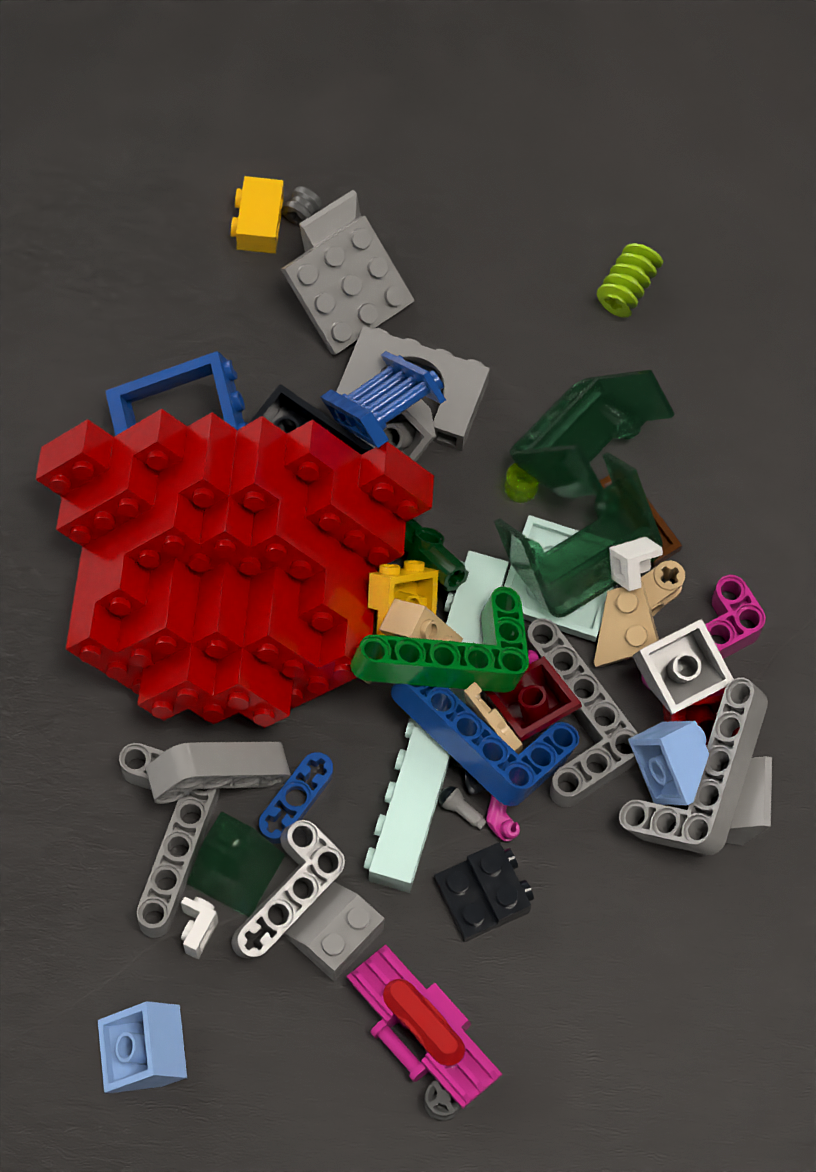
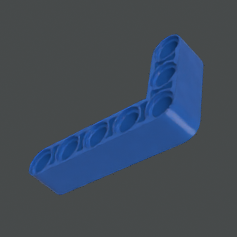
M394 683L391 689L393 700L499 802L507 806H516L524 801L565 764L579 743V734L572 725L565 722H557L518 755L449 688Z

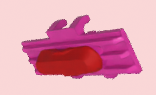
M386 944L347 975L349 982L382 1018L371 1029L370 1033L375 1039L380 1038L410 1072L409 1077L413 1082H417L430 1072L460 1107L464 1109L502 1076L498 1068L464 1032L471 1026V1022L436 983L426 989ZM397 1023H400L405 1029L408 1028L425 1048L427 1054H425L421 1062L391 1030Z

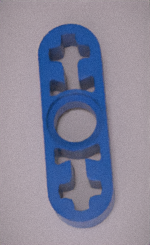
M320 752L307 755L262 813L259 819V831L265 841L272 844L281 843L280 838L283 830L290 824L302 820L330 783L333 777V763L327 755ZM319 764H323L324 775H315L311 781V787L315 789L311 790L306 783L311 775V768L309 766L317 767ZM298 789L303 791L307 797L305 803L301 806L290 805L286 801V795L291 790ZM280 805L288 813L281 821L283 830L275 829L271 833L269 832L268 821L276 822L281 816V809L277 807Z

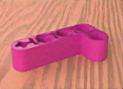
M736 575L723 576L718 581L712 597V606L719 617L705 625L711 636L719 635L725 639L726 643L724 644L715 643L724 659L758 640L765 624L766 616L758 601L740 577ZM722 592H732L736 595L737 599L728 600L722 595ZM740 620L752 621L755 624V628L744 627ZM642 675L641 679H642L643 684H644L648 689H650V688L648 687V685H647V683H646V681H645L643 675Z

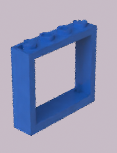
M216 351L105 390L115 436L136 424L132 402L212 374L224 421L237 430L248 424L246 421L244 422L242 411L245 410V403L241 393L236 391L234 380L238 378V375L233 369L232 361L227 360L220 352Z

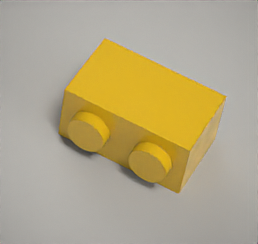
M244 176L243 188H237L235 196V208H240L239 216L233 217L231 223V236L236 237L237 250L276 254L282 215L281 209L284 200L283 180Z

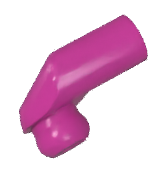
M491 795L486 822L497 838L503 841H511L519 835L520 826L517 822H513L506 813L507 805L502 804Z

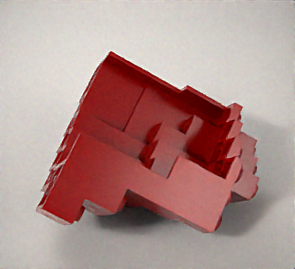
M160 409L114 437L87 419L41 447L35 479L62 497L56 530L82 546L65 650L138 694L137 705L163 721L187 709L212 724H216L237 713H241L263 728L290 716V708H295L358 678L351 670V660L362 639L368 635H373L375 609L368 608L369 573L378 572L379 565L388 564L404 555L406 522L432 509L434 475L388 441L380 447H375L361 455L313 419L289 433L284 432L263 416L237 430L213 412L186 426L165 410Z

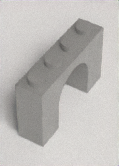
M363 326L336 392L341 395L344 393L348 395L386 369L388 366L381 356L385 351L396 356L401 355L404 360L429 372L433 370L442 381L444 388L441 389V392L446 401L439 405L433 421L436 433L433 442L462 451L487 388L490 368L485 367L477 360H464L455 357L444 349L434 350L422 346L416 340L410 338L401 339L390 335L383 329H371Z

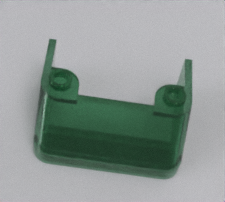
M652 370L589 377L572 385L511 447L509 453L519 468L559 497L573 499L578 496L600 495L604 489L590 462L613 438L623 437V439H631L641 432V427L646 421L670 419L675 413Z
M609 452L603 454L602 457L612 484L602 489L595 499L594 508L598 520L553 548L544 552L542 546L537 541L527 538L499 518L494 521L512 567L541 606L554 617L561 618L571 614L618 584L611 579L609 547L642 537H647L663 547L662 538L637 470ZM658 557L651 558L650 563L655 561Z

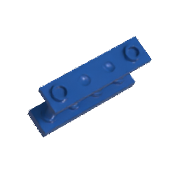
M387 351L382 353L381 356L388 367L348 395L345 393L341 395L330 389L320 396L335 422L377 448L389 440L383 431L387 428L386 423L426 396L440 404L446 401L441 392L444 385L433 370L429 372L404 360L401 355L396 356Z

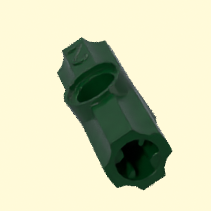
M414 519L407 521L404 552L407 554L405 561L418 560L425 562V567L439 570L438 583L447 592L457 590L462 583L466 582L469 571L465 569V565L443 546L444 536L437 530L422 527Z

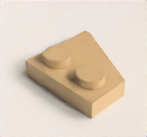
M642 581L641 588L628 591L624 587L607 591L594 664L597 668L633 658V655L639 650L659 641Z
M474 682L464 690L466 705L519 755L523 751V744L507 725L497 709L493 708L491 710L482 700L480 695L482 690Z

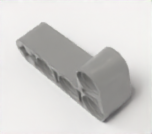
M280 742L183 743L169 748L146 766L154 802L157 804L177 801L194 789L273 787L287 782L291 776L283 745Z
M296 821L287 826L281 833V846L299 866L233 934L231 941L232 949L239 957L250 959L264 954L344 869L345 859L342 852L310 821ZM295 829H301L307 835L305 847H298L293 842L292 833ZM321 854L329 856L332 860L333 866L330 873H325L318 867V858ZM296 880H302L308 887V895L305 899L298 898L293 892V884ZM272 905L279 907L283 912L284 917L280 925H274L268 918V910ZM260 928L266 931L255 939L254 944L257 948L247 949L244 946L248 941L244 935L255 934Z

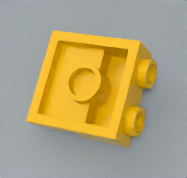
M406 560L404 561L403 568L396 564L379 565V572L369 573L368 608L378 610L377 635H385L379 628L394 598L426 606L436 615L439 570L425 567V562Z

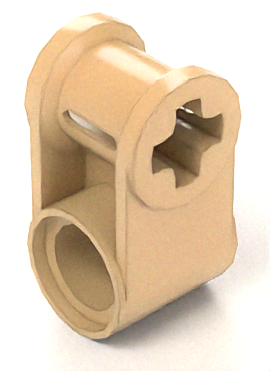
M672 560L664 561L641 577L652 616L681 593L685 580V571L678 562ZM664 577L667 582H662V578ZM670 579L675 580V581H674V584H672V582H670V581H668V580H670Z

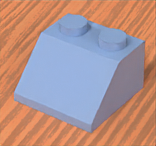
M696 721L661 722L628 739L654 803L661 805H689L694 802L709 757V752L705 745V733L697 725Z
M146 1001L98 1020L104 1093L163 1087L187 1078L180 1005Z

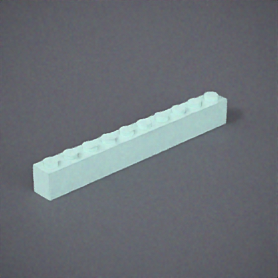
M468 551L465 562H461L465 565V569L469 571L466 582L457 588L456 593L449 591L444 608L445 612H449L446 624L463 638L462 642L483 644L481 612L493 591L498 587H503L509 562ZM449 688L465 703V689ZM411 717L405 732V737L410 738L407 750L400 749L395 764V770H399L400 773L396 783L390 781L384 802L390 803L387 814H380L376 824L374 835L380 836L376 849L369 848L364 863V868L369 869L368 881L410 893L451 759V755Z

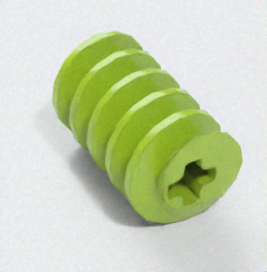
M632 243L626 245L623 248L622 254L617 258L616 264L611 267L609 275L605 277L603 284L597 290V297L602 306L615 316L622 318L631 316L632 311L630 308L637 307V298L640 299L644 296L645 291L643 288L646 289L651 284L649 278H654L657 275L656 268L662 267L663 260L661 256L650 247L642 244Z

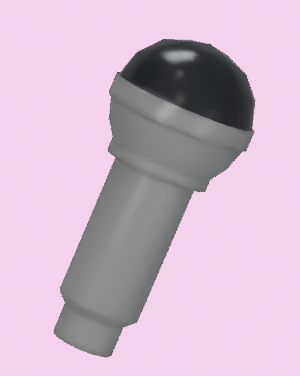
M449 786L441 791L439 803L444 809L456 811L472 826L478 827L480 830L486 825L487 822L483 819V815L465 801L460 789Z

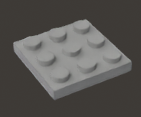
M365 215L356 218L281 268L282 273L328 350L334 355L357 341L363 326L371 329L376 328L415 301Z

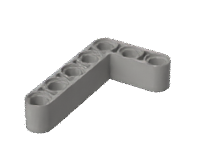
M539 618L534 620L528 627L526 635L527 650L535 651L538 654V659L545 656L573 693L577 689H585L591 694V697L582 699L575 694L582 707L572 713L594 741L595 745L560 767L554 773L550 786L552 801L561 807H571L630 769L637 762L633 752L622 754L615 746L621 743L630 746L628 739L638 733L556 624L546 618ZM545 635L550 639V642L540 644L533 637ZM563 661L570 666V669L560 671L555 668L554 663ZM598 716L608 717L612 724L601 726L595 721V718ZM597 762L603 766L604 771L601 773L591 772L587 764ZM568 781L575 786L576 790L564 792L559 788L558 784Z
M744 677L736 678L727 684L707 745L709 757L694 802L689 804L687 810L642 800H631L620 811V824L643 841L706 855L718 853L724 847L767 710V696L749 679ZM750 694L748 700L742 703L744 697ZM740 727L738 733L732 737L733 731ZM729 761L727 768L721 771L722 766ZM719 795L717 801L711 805L712 799ZM645 815L643 822L638 825L640 818ZM676 822L675 828L669 832L670 826ZM708 829L706 836L700 839L702 832Z
M132 743L125 746L119 755L120 767L125 780L131 784L151 790L146 766L165 751L140 743ZM139 758L145 761V764L139 769H131L127 766L132 759ZM220 788L207 791L194 789L177 801L137 907L140 929L148 937H162L169 931L217 804ZM190 812H195L201 816L199 821L193 824L183 822L182 818ZM176 845H184L189 849L181 857H174L169 853ZM163 878H172L176 881L175 886L170 890H161L157 887V884ZM151 911H159L164 915L163 919L156 924H149L144 920Z

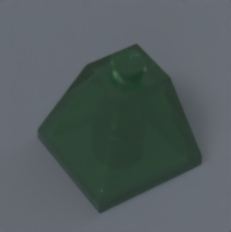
M221 811L202 843L187 885L250 917L283 862L285 854L254 828Z

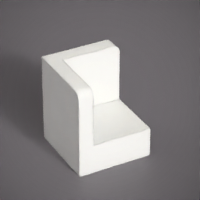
M647 537L609 547L611 579L628 591L641 588V573L651 569V558L663 555L662 547Z

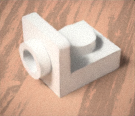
M184 897L181 902L183 912L196 918V920H190L187 923L181 940L184 941L185 953L199 960L219 922L217 912L213 910L214 906L202 898L195 897L194 900Z

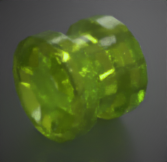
M517 461L508 468L505 492L510 499L515 502L524 503L532 500L537 495L540 481V473L537 467L531 462ZM519 476V477H524V478L527 477V478L524 480V479H518L517 477Z

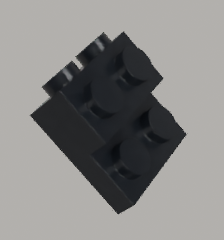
M500 842L467 856L466 861L434 875V881L464 943L530 913V901L534 899L531 887L526 880L519 881L514 869L518 868L515 855L510 848L504 850Z

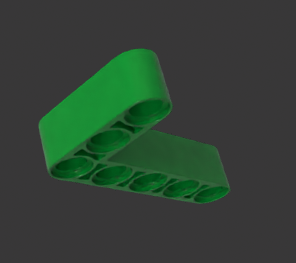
M498 587L493 591L481 612L483 644L368 635L362 639L351 660V670L359 679L371 682L467 689L476 682L482 691L511 692L516 688L529 666L521 598L515 590L509 587Z

